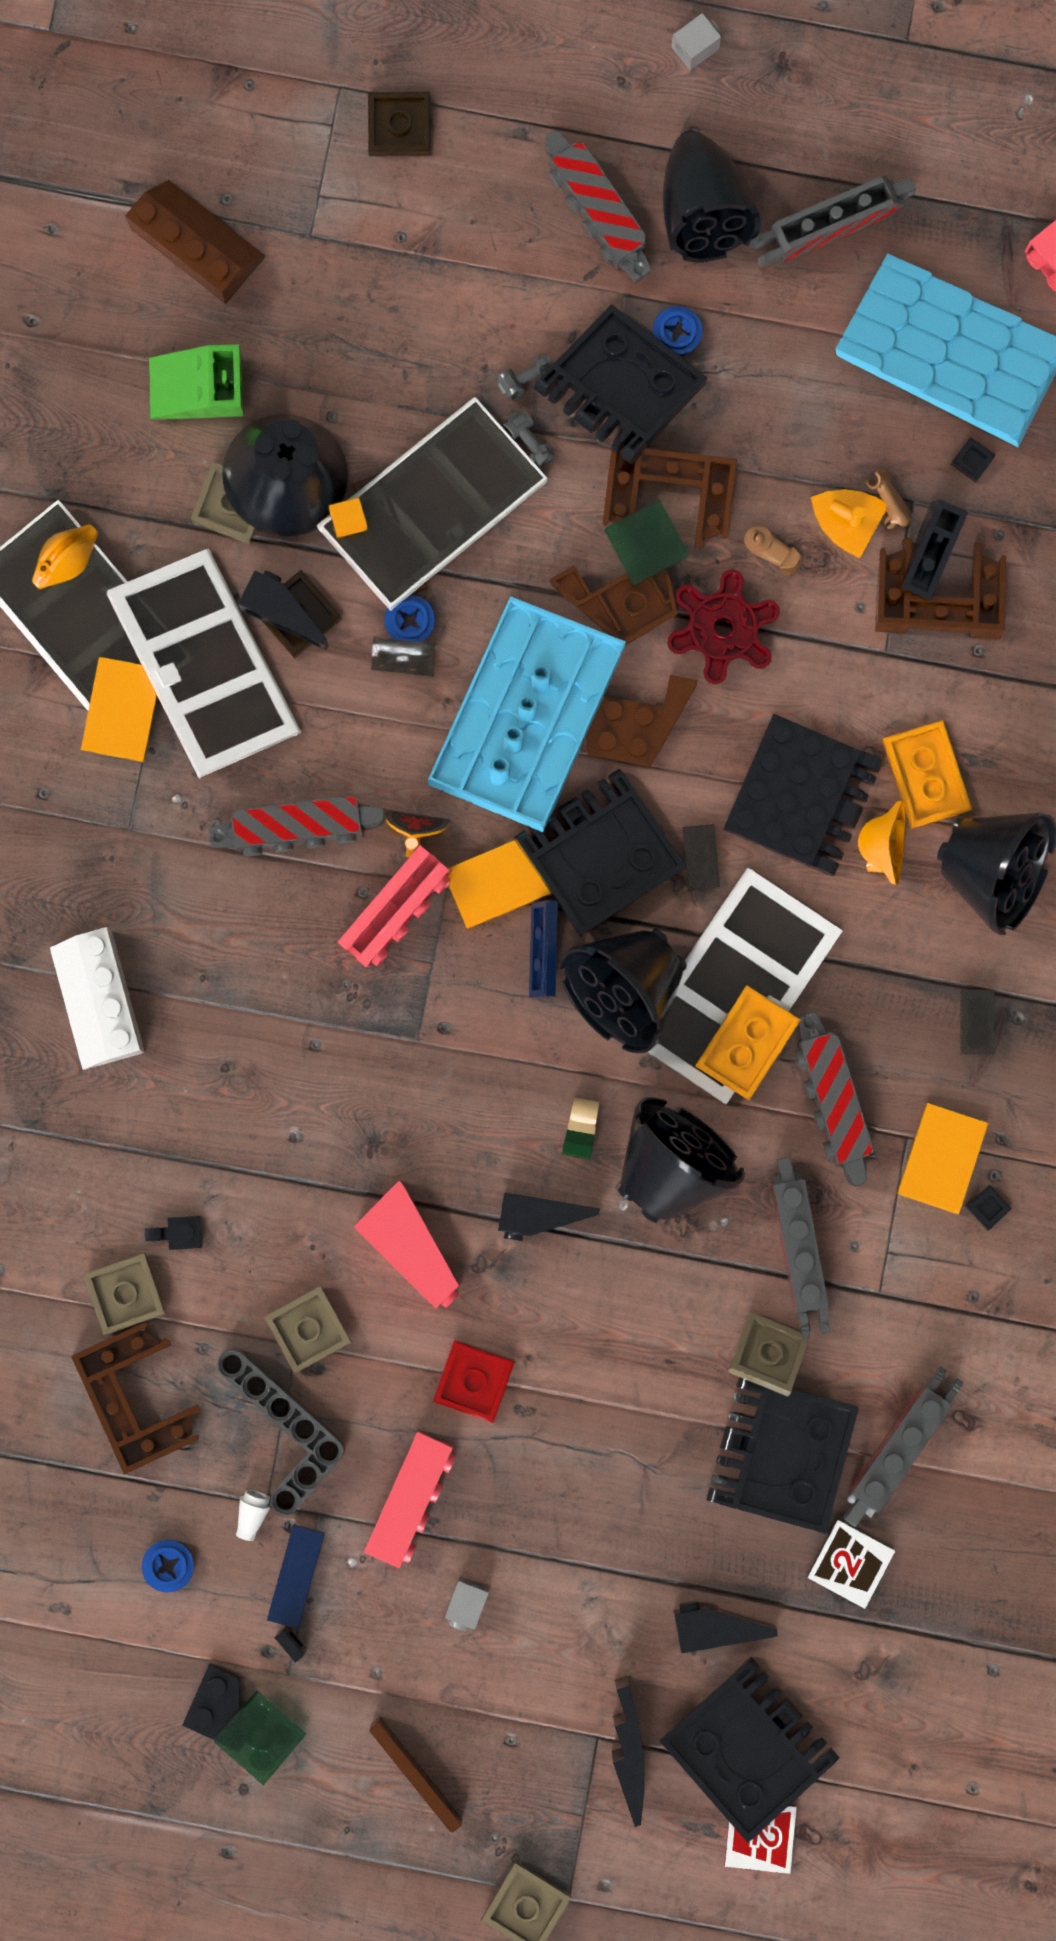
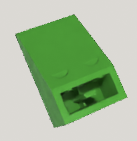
M239 344L207 345L149 357L151 420L245 417L243 354Z

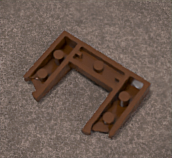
M645 448L642 455L633 464H630L620 456L622 450L615 453L611 449L602 524L606 526L611 521L626 531L623 538L632 541L630 533L634 529L639 481L701 488L694 548L704 547L703 540L718 534L722 535L723 540L728 537L737 459Z
M912 538L902 540L903 550L888 556L884 547L880 549L875 632L907 633L908 629L969 632V637L1001 639L1005 630V555H1002L997 563L981 554L985 546L984 544L975 542L971 598L932 596L931 600H927L918 595H910L911 592L901 588L912 554Z
M143 1322L71 1356L124 1475L199 1440V1435H192V1416L200 1415L198 1404L141 1431L114 1373L171 1346L167 1338L164 1337L159 1342L145 1331V1328L149 1325L147 1322Z

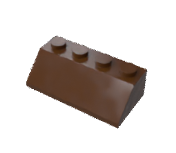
M170 180L144 192L125 215L132 231L225 304L265 258L264 254Z

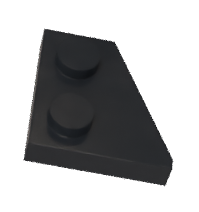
M210 1663L182 1726L240 1751L242 1747L240 1676Z

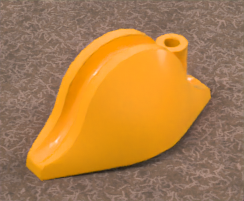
M90 524L52 535L44 543L40 551L32 583L40 590L71 580L81 574L89 562L98 531Z
M897 801L886 814L867 822L861 829L858 838L860 853L867 861V871L885 873L891 884L899 885L905 845V801Z

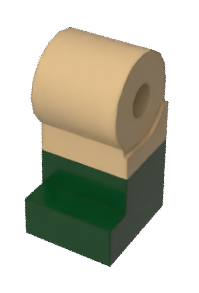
M574 1097L561 1155L590 1160L596 1131L599 1101Z

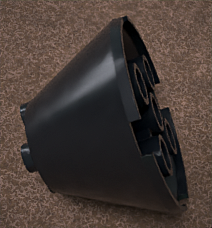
M278 414L258 419L236 435L228 447L224 458L222 478L226 497L233 510L243 521L259 531L263 530L279 534V536L290 537L303 535L318 529L317 524L330 515L328 505L343 502L348 483V469L340 445L325 428L301 416Z
M1043 812L967 819L959 817L954 823L952 835L948 843L943 842L940 846L937 859L942 861L941 874L994 933L1006 935V932H1004L1006 929L1014 931L1034 905L1048 874V870L1043 869L1047 853L1053 854L1055 849V820L1051 815Z
M654 929L651 932L641 930L577 945L565 952L560 960V969L564 968L566 979L562 981L564 989L579 1014L607 1041L613 1037L624 1044L622 1046L623 1050L632 1053H646L658 1044L683 971L687 968L685 960L675 953L667 943L668 940L665 934L658 929Z
M645 1097L639 1101L634 1109L621 1176V1186L618 1188V1192L623 1198L636 1203L642 1208V1214L648 1220L656 1223L659 1219L670 1220L737 1188L742 1183L745 1177L744 1168L741 1167L738 1170L734 1162L738 1156L712 1128L683 1108L676 1112L665 1107L667 1104L666 1100Z

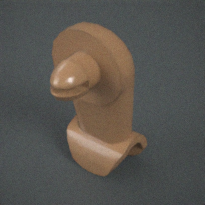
M877 469L875 475L878 478V482L874 479H868L866 485L872 490L877 489L886 505V511L889 516L885 519L884 524L885 526L889 524L888 529H893L898 524L906 527L912 519L911 511L892 485L890 472L886 469Z
M754 526L746 532L744 544L750 553L779 566V570L787 576L793 575L800 568L802 555L795 547L790 549L772 535L767 528Z

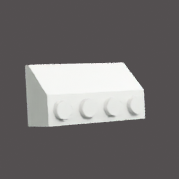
M107 927L76 935L50 947L82 1069L86 1070L145 1053L112 931Z

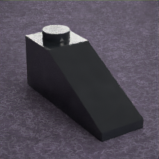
M942 500L931 502L919 530L901 585L902 589L924 599L931 600L968 515L967 511Z
M265 570L263 574L254 571L238 603L241 611L326 651L329 646L327 639L286 586L281 583L282 579L270 571Z
M504 1192L498 1231L504 1232L505 1239L523 1241V1235L532 1236L599 1215L600 1208Z
M698 1601L679 1604L680 1609L673 1610L681 1653L778 1637V1632L774 1625L712 1606L699 1605Z

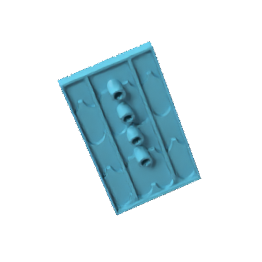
M888 253L836 347L838 357L1016 447H1019L1056 375V336L1022 321V318L971 296L968 291L932 276L931 272Z
M510 596L428 778V786L443 790L445 793L472 802V804L494 813H499L504 817L526 826L529 825L531 828L543 832L580 752L581 745L601 705L607 687L620 662L626 642Z

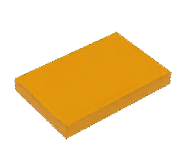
M99 657L81 746L82 751L145 762L157 694L143 665Z
M944 720L882 739L901 801H905V813L910 829L972 810Z
M515 840L449 868L452 872L448 876L451 879L448 886L467 930L551 895Z
M746 985L695 1067L745 1099L750 1100L801 1019Z
M926 1103L896 1194L959 1215L988 1123Z

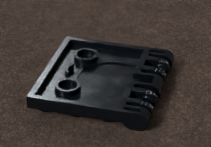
M611 304L538 379L534 390L543 397L548 396V400L555 404L564 397L569 388L576 393L566 402L563 412L570 416L578 409L573 420L590 433L596 431L605 418L608 417L609 419L598 430L596 438L603 442L611 435L617 425L621 427L623 431L613 441L611 449L615 453L622 450L620 456L628 463L633 464L653 439L706 385L707 377Z
M773 714L723 830L834 877L839 864L824 856L817 855V851L842 860L844 852L837 847L821 842L825 833L840 841H850L852 834L836 826L829 825L830 821L855 829L863 807L849 800L842 799L841 796L844 794L858 801L867 802L869 795L861 789L847 786L848 779L851 776L866 784H874L876 781L875 775L854 766L857 765L871 772L879 773L884 760Z
M620 769L608 775L610 783L620 797L618 798L608 782L602 779L597 783L601 793L610 802L608 805L601 808L593 793L588 789L581 793L583 800L594 813L590 816L577 797L557 808V812L570 830L565 832L556 817L551 814L547 824L557 838L550 843L543 832L529 827V830L541 847L540 849L537 848L525 830L513 837L555 901H558L559 907L580 937L686 868V865Z
M739 1377L736 1387L760 1393L761 1395L758 1399L735 1392L733 1399L738 1403L757 1406L754 1418L735 1411L729 1412V1420L750 1425L752 1428L751 1432L726 1426L720 1448L742 1454L744 1459L742 1462L718 1455L716 1462L725 1467L741 1469L738 1481L719 1474L712 1475L711 1482L735 1489V1493L709 1487L706 1500L826 1534L859 1407L792 1389L789 1396H785Z
M752 1657L747 1659L732 1675L660 1739L661 1744L747 1843L758 1835L840 1758L830 1747L810 1764L809 1760L827 1744L822 1737L816 1739L803 1754L796 1748L795 1745L811 1732L813 1726L807 1721L790 1738L785 1735L803 1717L801 1712L788 1698L781 1702L769 1715L764 1711L783 1693L779 1687L769 1691L759 1704L755 1701L751 1694L757 1688L763 1686L769 1676L763 1671L746 1688L742 1686L760 1668L759 1664Z

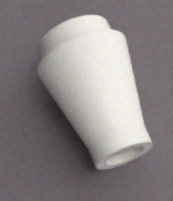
M245 1490L244 1496L240 1497L237 1537L248 1541L255 1540L256 1533L271 1508L269 1495L257 1490Z

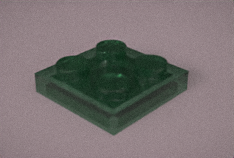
M660 499L603 530L632 586L689 557V553Z
M256 1690L213 1742L264 1786L305 1737L306 1733Z

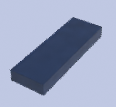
M546 900L534 902L531 905L529 998L555 997L558 901Z
M296 1524L293 1525L267 1621L296 1629L299 1628L325 1532Z

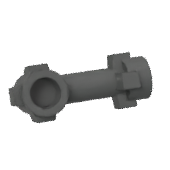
M539 354L534 357L535 364L515 375L512 369L502 372L497 377V382L499 383L497 386L504 397L507 396L509 401L520 398L525 393L523 385L540 375L542 376L553 365L548 354L542 357Z
M522 410L520 413H513L506 418L503 429L513 440L520 437L533 452L529 458L534 463L537 462L540 467L545 466L555 456L552 452L553 447L548 442L544 445L541 444L532 433L530 428L534 426V423L526 411Z

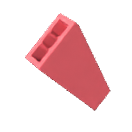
M398 1181L365 1214L354 1228L436 1309L441 1304L447 1308L459 1295L455 1291L459 1283L408 1190L401 1181Z

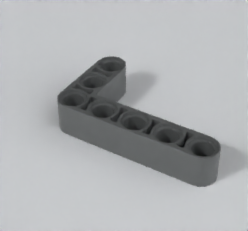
M240 1349L225 1351L220 1355L217 1363L220 1374L308 1452L271 1495L270 1502L274 1511L280 1515H290L300 1507L345 1454L344 1442L244 1351ZM229 1355H236L241 1360L242 1366L237 1373H232L226 1368L225 1361ZM258 1376L265 1381L266 1388L262 1394H255L250 1390L249 1382L252 1377ZM277 1398H284L289 1402L290 1411L287 1415L281 1416L275 1413L273 1403ZM300 1420H309L313 1424L314 1433L312 1436L303 1437L298 1433L297 1424ZM330 1441L337 1445V1457L328 1459L323 1456L321 1446L324 1442ZM311 1466L314 1468L317 1477L313 1483L302 1481L300 1478L302 1467ZM281 1491H289L294 1495L295 1504L292 1507L286 1508L281 1506L278 1501V1495Z

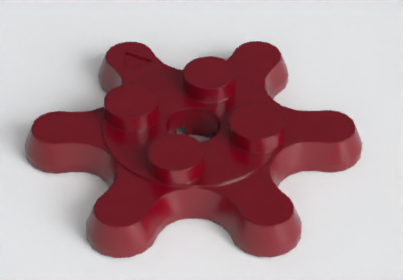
M734 569L727 570L722 574L720 588L713 595H703L692 585H684L678 589L676 601L679 606L688 611L690 622L685 629L671 633L667 641L668 648L675 654H683L690 650L701 652L706 660L703 671L704 678L713 685H718L725 680L728 664L734 659H745L756 669L766 668L770 664L771 652L759 642L757 632L762 625L776 621L780 614V608L773 600H764L757 604L746 602L741 594L744 578L739 571ZM719 620L728 621L732 626V632L728 636L719 635L714 630L716 622Z

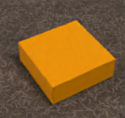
M359 497L328 505L337 538L367 530L368 527Z

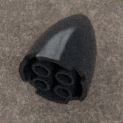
M690 130L682 133L675 141L670 152L663 184L664 222L670 249L681 254L683 260L701 263L727 258L725 251H730L742 243L748 246L749 242L757 237L760 232L761 218L754 197L738 167L722 148L700 132Z

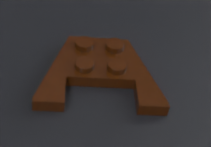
M656 518L630 533L646 562L602 588L590 593L574 565L549 580L556 590L605 633L625 641V646L678 615L665 561V552L659 533V524Z
M670 675L663 707L604 695L586 735L588 756L650 768L694 692L698 680Z

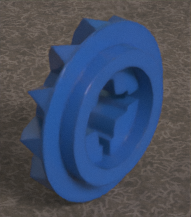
M673 306L663 310L656 317L653 324V336L677 355L683 357L686 353L694 351L701 341L702 324L699 317L692 310L682 306ZM679 321H682V332L686 333V335H680L676 342H673V333L668 330L675 329Z
M409 595L391 611L387 608L384 621L388 634L394 641L405 646L419 645L426 638H429L435 626V617L431 606L427 601L418 596ZM419 611L415 621L420 629L414 628L411 625L403 629L405 622L399 613L401 612L403 615L406 614L410 617Z
M166 1539L153 1544L146 1551L142 1560V1573L146 1582L160 1592L168 1593L180 1590L189 1582L193 1574L194 1561L191 1552L179 1541ZM160 1554L168 1560L179 1557L180 1560L173 1567L177 1578L169 1571L157 1574V1571L163 1565Z

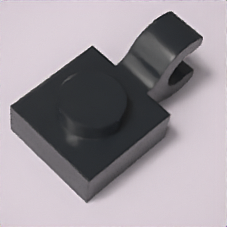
M201 1216L168 1218V1227L145 1228V1241L168 1240L169 1250L202 1248Z

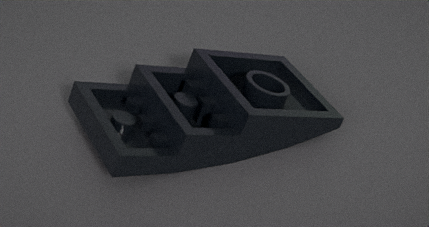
M624 1676L615 1680L616 1691L624 1712L613 1715L615 1729L622 1748L611 1752L634 1826L637 1827L641 1825L643 1811L644 1756L636 1707L628 1678Z

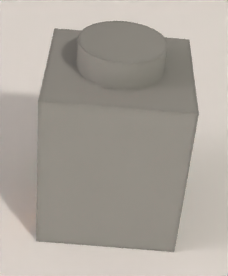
M702 13L673 34L671 48L689 71H691L719 50L721 31L713 20L708 21Z
M459 1577L444 1617L450 1620L449 1625L464 1632H467L468 1627L475 1630L487 1599L489 1588Z

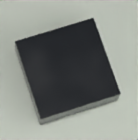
M970 437L951 465L976 483L996 455Z
M990 1185L982 1190L965 1207L987 1231L1012 1209Z
M285 1626L274 1637L295 1663L305 1655L307 1648L289 1627Z

